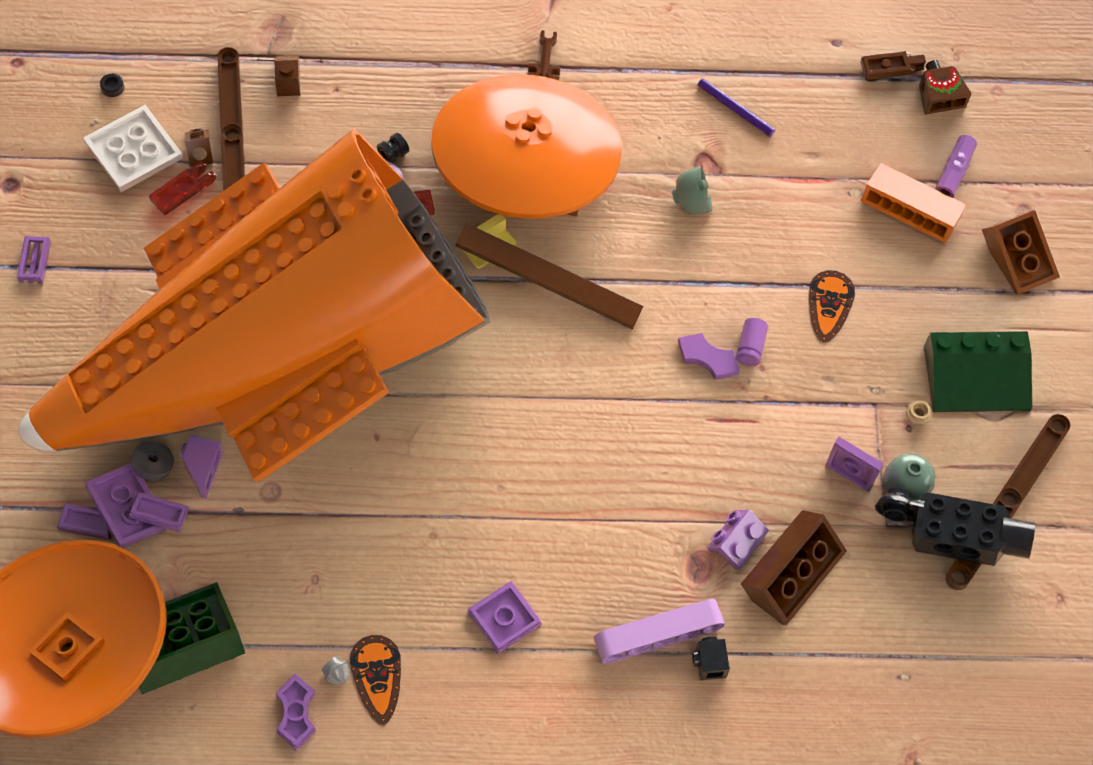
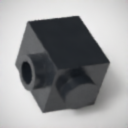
M717 637L703 638L701 641H698L696 650L692 651L693 666L698 667L700 681L727 678L730 667L725 639H717Z

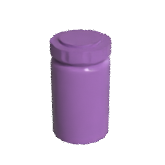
M747 318L745 320L736 353V360L740 364L745 366H757L760 364L768 330V324L758 318Z

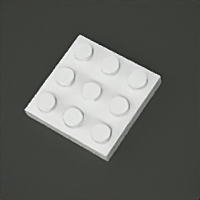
M146 105L83 137L86 146L120 192L129 189L183 159L181 151Z

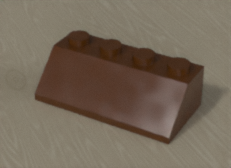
M802 510L742 581L741 586L753 603L786 626L847 550L824 514Z

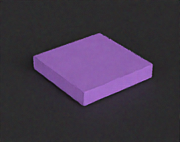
M838 437L826 462L827 467L866 491L871 490L884 464L841 437Z
M512 581L468 609V614L497 654L542 625L541 620Z

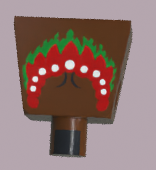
M938 60L928 62L925 66L927 70L923 72L919 83L925 115L966 108L971 97V91L957 69L953 66L941 68Z

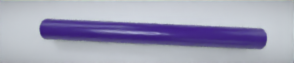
M704 78L699 80L697 86L769 137L774 134L775 129Z

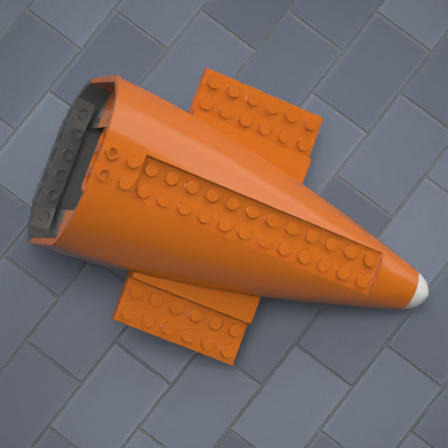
M352 129L281 188L270 168L265 163H262L145 246L144 250L158 277L155 281L160 290L109 334L30 408L20 422L18 436L26 445L39 451H63L165 436L223 424L228 435L234 438L253 480L259 483L387 395L389 391L381 378L382 375L399 370L456 343L489 324L490 317L486 305L448 240L418 197L357 130Z

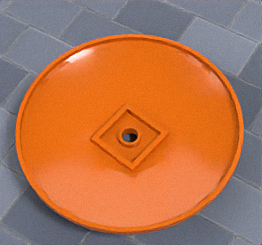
M535 75L498 76L476 82L464 88L442 107L436 117L432 130L431 148L434 162L439 173L449 186L460 196L483 209L516 218L538 219L557 217L577 211L591 204L614 181L620 167L622 144L617 126L608 112L595 99L567 83ZM529 128L532 129L533 132H529L523 129Z
M71 540L33 550L0 570V732L25 738H43L70 733L84 728L111 713L141 685L159 655L164 640L167 618L161 587L152 571L136 555L122 547L103 541ZM73 643L71 649L61 652L65 644Z

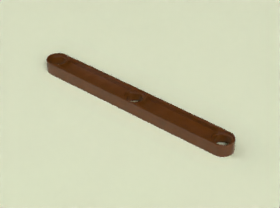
M225 47L218 52L224 190L245 176L240 61L238 51L232 47ZM228 55L235 58L232 62H224L222 60ZM232 131L239 134L235 139L226 137L227 133Z
M1054 414L1048 419L993 502L995 505L1005 506L1010 518L1013 517L1068 433L1071 425L1066 416ZM1060 422L1064 427V431L1054 430L1051 423ZM1010 495L1014 497L1016 504L1013 506L1007 505L1003 501V496ZM956 559L946 574L948 586L954 590L965 589L981 564ZM955 571L963 573L965 582H956L952 578V573Z

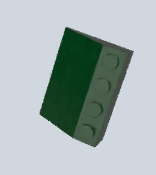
M1028 331L930 332L924 345L933 412L1032 410V352Z
M217 582L165 602L167 620L163 644L151 671L139 686L140 692L145 694L245 654L239 632Z

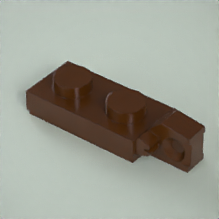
M906 51L863 56L860 63L865 80L914 74L916 71L924 70L926 59L924 55L911 56Z

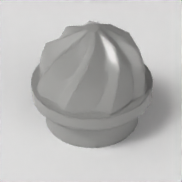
M338 656L329 660L322 668L325 680L334 685L344 684L350 676L348 663L345 660H341Z

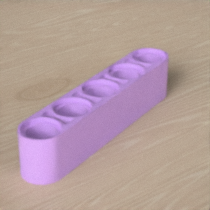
M709 599L601 631L593 638L602 663L606 664L718 631L725 626V622L716 600Z

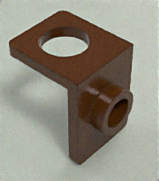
M198 128L186 132L185 144L189 166L212 164L213 158L209 141V130ZM197 147H202L207 152L206 157L202 160H197L192 155L193 150Z

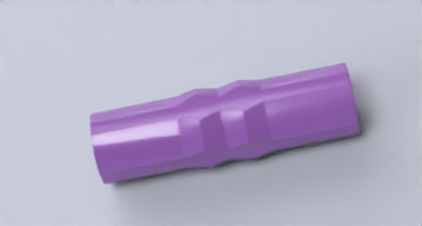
M961 135L958 138L951 155L948 157L947 164L943 168V173L935 190L951 198L954 197L977 146V142L973 137Z

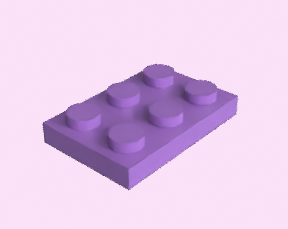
M131 464L85 482V488L117 546L125 548L167 530L129 518V513L137 493L142 492L152 495L143 478L133 471Z

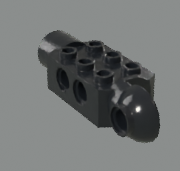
M896 487L890 488L887 494L883 495L875 505V510L889 520L895 522L905 520L914 522L912 545L916 552L995 566L1003 555L1029 559L1031 555L1035 523L1011 519L1005 506L926 492L920 499L910 498L911 494L909 491Z

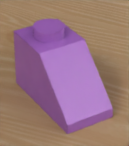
M190 435L188 442L182 445L180 458L183 459L185 469L201 497L207 498L223 454L221 443Z

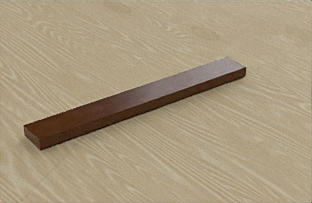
M466 223L456 242V247L632 330L644 307Z

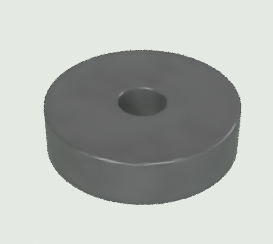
M146 441L136 446L130 463L133 471L139 477L149 481H159L170 474L174 464V457L165 445L154 441Z

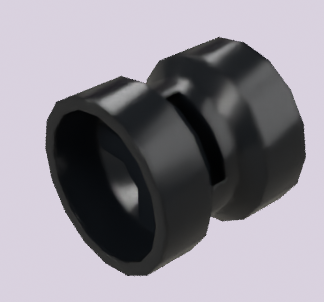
M397 132L390 136L389 141H382L377 145L378 153L391 163H394L398 156H404L410 152L406 140Z

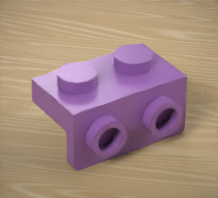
M750 509L734 510L726 518L727 522L712 536V542L707 547L711 552L718 551L734 569H741L769 531Z

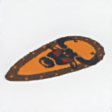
M826 270L820 272L812 279L810 284L811 322L817 337L823 343L829 342L841 330L855 297V286L851 279L838 271Z
M370 635L362 638L354 645L350 653V666L358 693L365 708L379 724L385 725L394 714L398 702L401 679V655L397 645L391 639L382 635Z

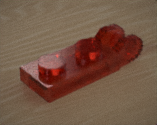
M199 162L149 195V199L165 216L203 188L210 186L216 180V174L213 171H209L203 175L208 166L204 162Z

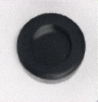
M111 73L103 76L100 80V88L105 96L117 97L123 93L125 87L120 75Z

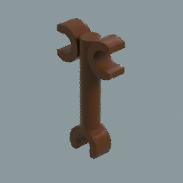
M542 30L540 32V43L543 45L540 66L535 63H529L528 71L535 73H527V75L547 77L559 81V77L553 75H560L561 67H549L551 49L557 43V32H553L552 38H546L545 30Z

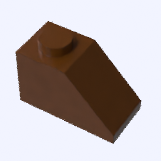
M299 55L276 56L275 84L277 97L301 96Z

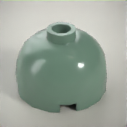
M701 166L691 168L680 174L676 180V189L672 190L675 204L680 203L682 209L688 214H705L712 212L713 209L711 196H709L707 189L709 188L708 182Z
M912 453L901 454L889 463L884 472V489L887 493L890 488H902L910 492V498L920 499L926 492L932 493L936 478L934 468L927 459L920 455Z

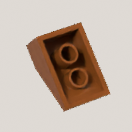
M1035 210L1021 213L981 229L991 255L1015 294H1020L1060 278Z

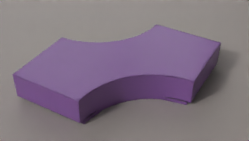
M703 333L678 338V344L685 364L694 363L705 367L715 380L739 375L740 370L733 350H722L712 346L704 338Z
M294 674L276 692L277 697L284 706L283 720L276 731L280 737L297 751L316 732L314 725L308 718V706L315 695V691Z

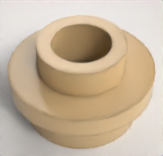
M915 401L908 406L906 416L911 423L924 425L931 419L932 411L926 402ZM914 412H920L922 416H918Z

